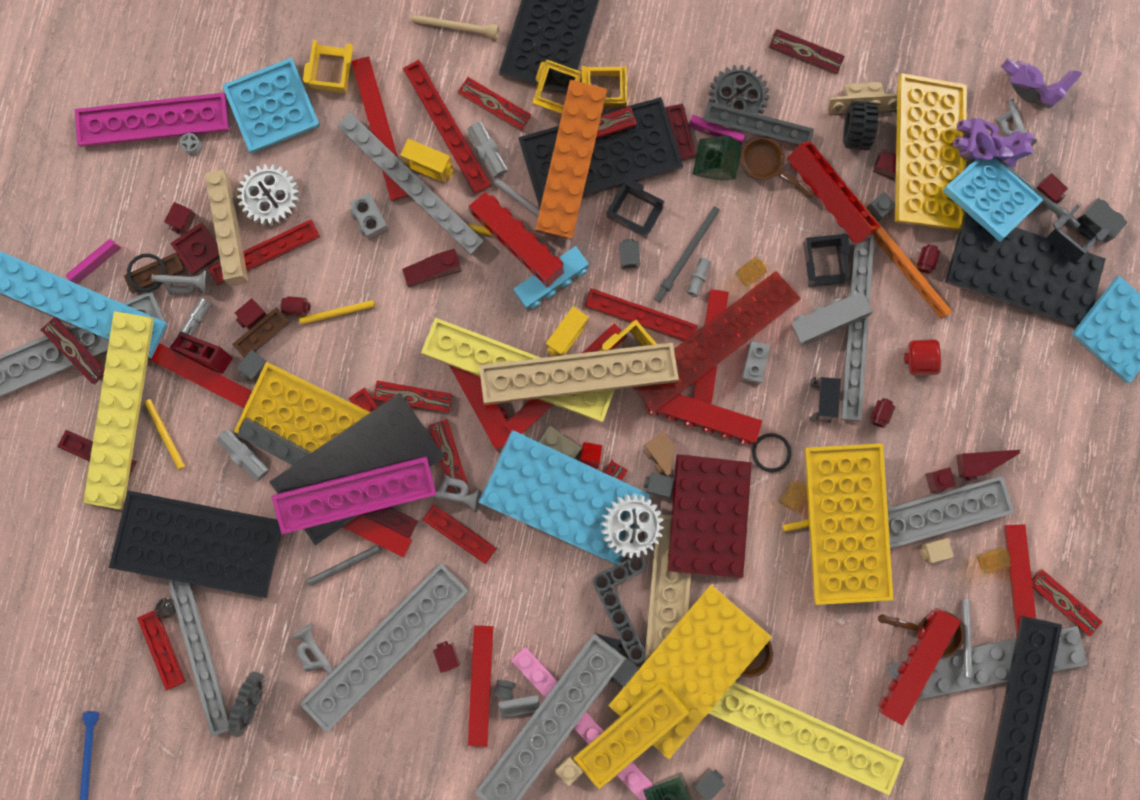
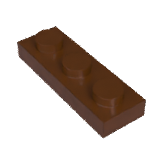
M177 253L161 259L166 267V275L175 276L186 271ZM155 261L132 271L131 278L133 282L142 288H148L157 284L158 282L156 281L152 282V274L162 275L161 265ZM127 274L123 275L130 290V293L134 294L139 292V290H136L130 285L127 279Z
M276 307L232 345L245 358L251 350L256 352L290 322Z

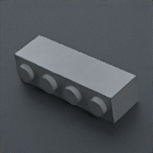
M853 291L843 300L835 299L825 308L818 307L813 309L812 313L804 316V314L797 316L791 324L800 345L803 346L871 316L873 311L864 292Z

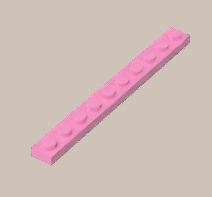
M526 646L511 659L546 698L558 682L555 677ZM587 712L584 713L574 727L588 744L604 731ZM631 762L617 776L640 800H650L648 790L655 785Z

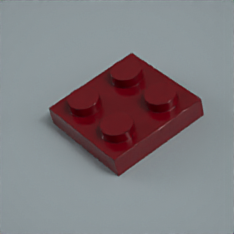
M202 222L170 243L192 275H195L220 258L217 242Z

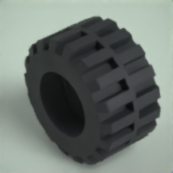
M852 101L850 103L844 123L843 142L845 148L867 151L871 149L878 127V107L876 103Z

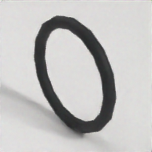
M150 253L136 256L127 268V279L130 285L141 292L156 290L163 283L158 282L150 288L137 286L131 278V269L137 260L146 257L155 259L161 265L162 275H166L164 262L158 256Z
M764 434L758 437L753 445V460L764 471L778 472L784 469L790 462L791 447L788 441L779 434ZM766 437L779 438L787 447V458L777 468L764 467L756 457L757 445Z

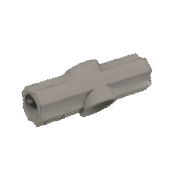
M476 122L467 128L468 134L476 145L475 148L479 157L486 163L493 178H499L508 172L503 159L499 155L500 152L496 143L489 137L482 122Z
M230 429L223 431L218 436L217 442L230 454V458L239 467H243L255 481L258 482L267 474L269 469L255 456L256 453Z

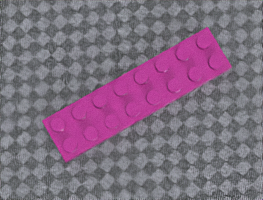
M225 93L75 109L76 136L79 147L179 137L187 133L198 135L229 131L227 97Z
M425 456L278 493L271 497L281 533L285 534L436 495V490L428 459Z

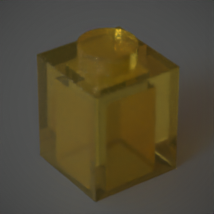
M755 256L737 270L736 276L748 288L767 273V267L761 259L758 260Z
M798 480L796 482H789L778 502L793 512L798 511L807 496V490L805 489L807 486Z
M996 547L976 554L982 573H991L1011 566L1009 562L1010 555L1004 547Z

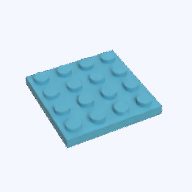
M292 58L222 85L250 154L320 127Z
M995 157L989 161L975 160L943 190L946 195L1000 242L1043 201L1039 195Z
M1117 276L1071 335L1125 383H1131L1140 371V293L1121 276Z

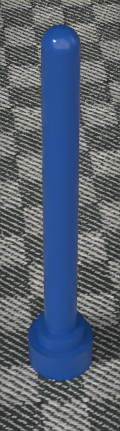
M85 711L82 715V721H84L86 729L79 800H88L94 725L99 721L100 713L97 711Z

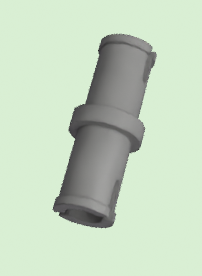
M700 258L696 271L692 273V281L687 290V294L690 296H699L701 286L706 281V273L711 264V261L708 259Z
M200 298L193 312L189 313L190 317L181 330L192 336L199 323L203 322V317L212 303Z

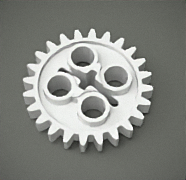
M264 164L263 170L259 166H257V172L250 170V177L244 175L246 182L240 181L243 188H237L241 193L237 198L241 201L239 206L243 208L242 212L248 214L247 217L250 220L254 218L256 224L261 220L263 226H265L267 221L273 226L274 220L280 224V218L287 221L286 214L293 215L291 208L297 209L294 202L300 201L295 197L300 192L296 190L298 184L296 182L293 183L294 177H289L290 173L287 170L283 172L282 167L276 170L273 164L270 169ZM275 179V182H274L273 185H271V186H268V185H267V182H268L269 180ZM259 182H262L264 187L267 189L272 198L278 204V208L274 207L272 202L269 200L267 195L259 186ZM254 190H259L257 196H252ZM286 194L283 200H278L279 195ZM265 205H270L269 210L262 211Z
M625 494L624 500L621 497H617L618 503L611 501L613 508L606 507L605 509L609 513L608 515H602L606 522L600 523L605 526L601 533L607 534L603 540L610 541L607 546L609 548L614 547L613 552L615 553L620 551V555L623 557L626 553L629 558H632L633 553L635 556L640 557V551L647 555V548L654 550L652 543L659 544L656 537H662V534L658 531L664 529L663 526L659 525L664 519L657 517L661 514V511L655 510L657 505L651 504L652 500L648 498L645 500V496L642 495L638 498L637 494H632L630 498L629 495ZM623 511H626L627 517L624 520H621L620 514ZM642 512H645V519L643 521H640L639 515ZM635 523V527L629 528L630 525ZM625 530V537L619 540V533ZM643 531L644 538L638 541L637 536Z

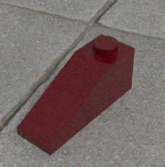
M455 248L437 253L402 269L407 287L462 271Z
M182 332L178 334L170 347L187 358L221 374L225 372L233 359L221 347Z
M1020 450L956 455L959 478L965 477L966 481L978 480V476L986 475L1020 454Z

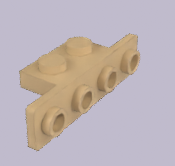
M881 82L844 84L843 91L845 96L830 97L827 112L828 114L847 113V109L852 101L876 103L878 111L897 110V93L885 94Z

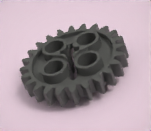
M733 65L732 71L726 67L725 73L720 71L719 77H714L713 81L715 83L710 85L712 90H709L708 95L712 97L709 98V102L727 106L726 103L733 100L728 107L734 108V105H739L743 111L763 114L765 111L763 108L767 107L768 103L766 101L770 97L766 95L769 92V88H764L767 81L761 82L763 75L757 77V70L751 73L750 66L747 70H744L743 65L740 66V69ZM736 80H742L744 85H738ZM727 91L730 96L725 97L721 92ZM748 94H754L756 99H750Z
M252 671L246 677L245 683H242L238 697L235 698L236 702L230 712L227 728L230 735L241 737L244 731L247 730L248 725L251 724L262 698L263 684L265 682L264 674Z

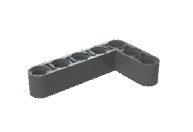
M633 556L594 576L592 582L628 658L634 663L642 662L646 653L614 586L644 571L646 563L643 558ZM635 559L640 560L642 564L641 568L637 571L631 567V563ZM616 568L624 570L623 578L616 579L614 577V570ZM601 576L607 580V584L603 588H599L596 585L597 578ZM609 594L615 596L616 600L613 605L605 603V597ZM617 612L624 614V620L621 623H616L613 619L614 614ZM626 630H630L633 633V637L629 641H625L622 638V634ZM634 648H639L642 652L641 656L637 659L631 657V651Z

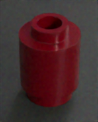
M927 244V246L922 247L917 262L918 271L932 274L933 270L936 269L941 253L937 246Z
M287 296V298H282L281 312L286 315L305 317L310 312L311 304L307 298Z
M885 398L877 400L871 415V423L873 425L886 428V425L890 423L895 410L891 400Z

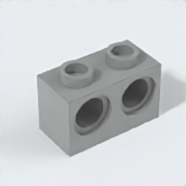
M370 193L350 202L352 209L349 211L353 219H358L361 225L357 227L362 236L366 235L371 240L389 231ZM362 206H367L368 210L366 212H359ZM371 222L377 223L374 229H368V224Z
M751 341L748 344L740 381L755 385L762 383L770 345Z

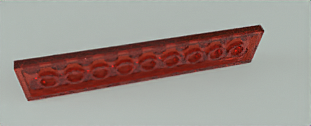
M775 271L674 348L678 382L632 388L655 414L797 304L801 298L782 276Z

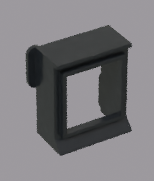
M626 178L607 211V219H611L647 239L664 208L665 201L644 191L642 184ZM627 194L654 206L643 227L617 214Z
M1078 204L1067 216L1062 215L1053 224L1055 229L1045 238L1073 263H1076L1097 240L1102 241L1110 232V228L1104 226L1095 234L1075 218L1073 214L1080 208ZM1071 216L1081 224L1076 230L1089 240L1083 248L1060 230Z
M847 234L808 237L804 240L808 287L845 284L850 279L847 260L850 244ZM836 246L840 274L816 277L812 249Z
M816 377L811 378L810 386L820 388L818 412L810 416L809 421L831 423V419L838 418L841 379L820 377L816 380Z

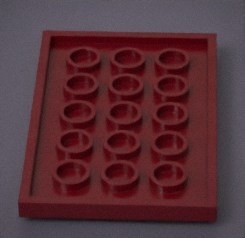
M683 454L676 455L667 571L736 578L744 577L752 462Z

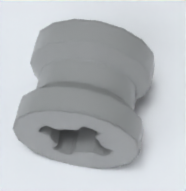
M187 133L180 139V146L188 155L196 156L202 151V142L196 135Z

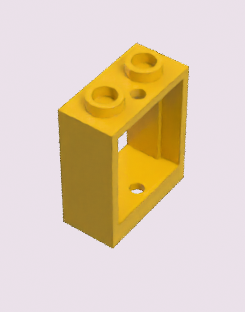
M409 138L407 139L400 154L403 163L413 171L446 184L447 180H450L454 173L450 156Z
M573 306L546 342L547 354L550 357L566 355L588 325L589 317Z

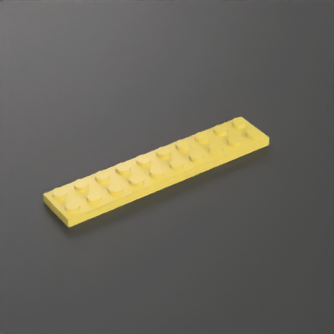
M114 311L83 503L115 509H123L154 318Z
M438 318L434 319L421 354L479 377H481L479 365L541 358ZM615 389L538 399L603 423Z
M737 682L731 685L708 713L887 795H890L904 761V758Z

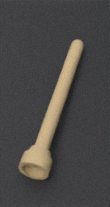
M419 15L411 16V21L414 23L482 33L488 36L489 39L497 40L498 24L491 23L487 26H480Z

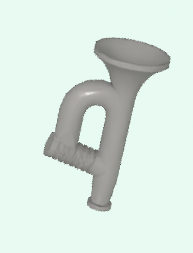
M1009 99L1007 101L1009 111L995 119L1006 137L1015 131L1026 133L1014 99ZM1013 118L1016 127L1014 131H1011L1007 124V120ZM1034 137L1031 146L1037 143V138Z
M204 270L195 277L152 274V282L164 283L169 295L190 293L195 289V286L199 287L203 293H206L207 271ZM172 283L186 284L187 286H176Z
M445 475L438 491H436V495L430 497L465 503L476 513L479 506L480 490L468 495L469 488L464 481ZM448 486L459 487L461 492L459 494L448 493L446 489Z
M310 623L292 636V638L304 641L298 646L297 655L303 663L305 672L323 667L329 675L333 669L312 638L311 629L313 624ZM306 649L312 651L317 658L316 661H310L305 653Z

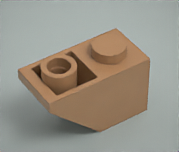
M663 431L644 445L645 450L643 451L649 460L653 459L657 464L655 468L658 473L668 476L671 474L675 446Z

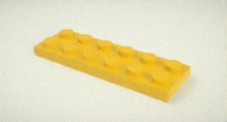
M662 681L576 754L573 759L596 787L601 789L686 717L689 711Z

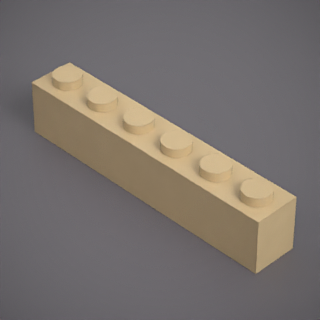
M224 169L205 173L223 279L229 286L249 283L230 177Z

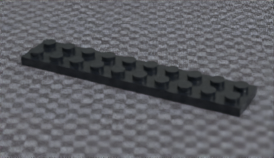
M1022 615L1020 617L984 800H1027L1062 630V624Z

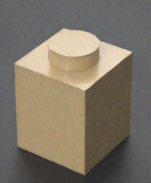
M948 538L920 544L922 548L920 549V554L926 563H934L954 557Z
M570 754L555 767V772L568 786L583 773V770Z

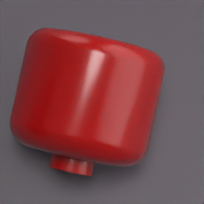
M926 339L909 342L907 353H904V364H908L911 375H938L941 372V349L938 340Z

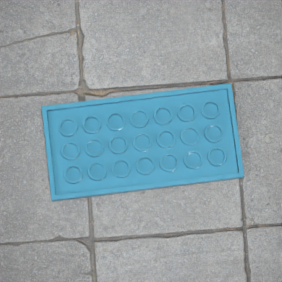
M511 430L479 503L617 565L621 562L623 556L620 555V551L618 553L613 552L614 547L609 548L607 546L610 541L603 540L607 534L601 533L605 526L600 523L606 522L602 515H608L609 513L605 508L612 509L611 501L618 503L617 497H621L624 500L625 494L629 495L630 498L632 494H637L638 498L642 495L645 496V500L649 499L651 495ZM623 511L620 514L621 520H624L627 517L626 511ZM635 523L630 525L629 528L635 527ZM625 530L619 533V540L625 537Z

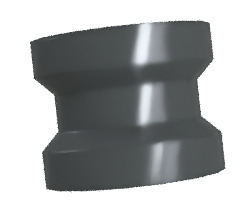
M497 679L496 684L498 687L494 692V696L512 700L514 696L512 691L516 687V683Z

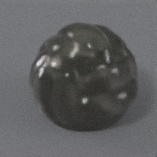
M162 598L158 601L154 609L158 618H170L175 614L176 609L173 599Z

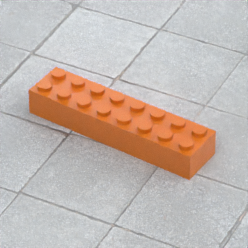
M574 80L569 82L535 232L570 241L573 239L607 93L606 88Z

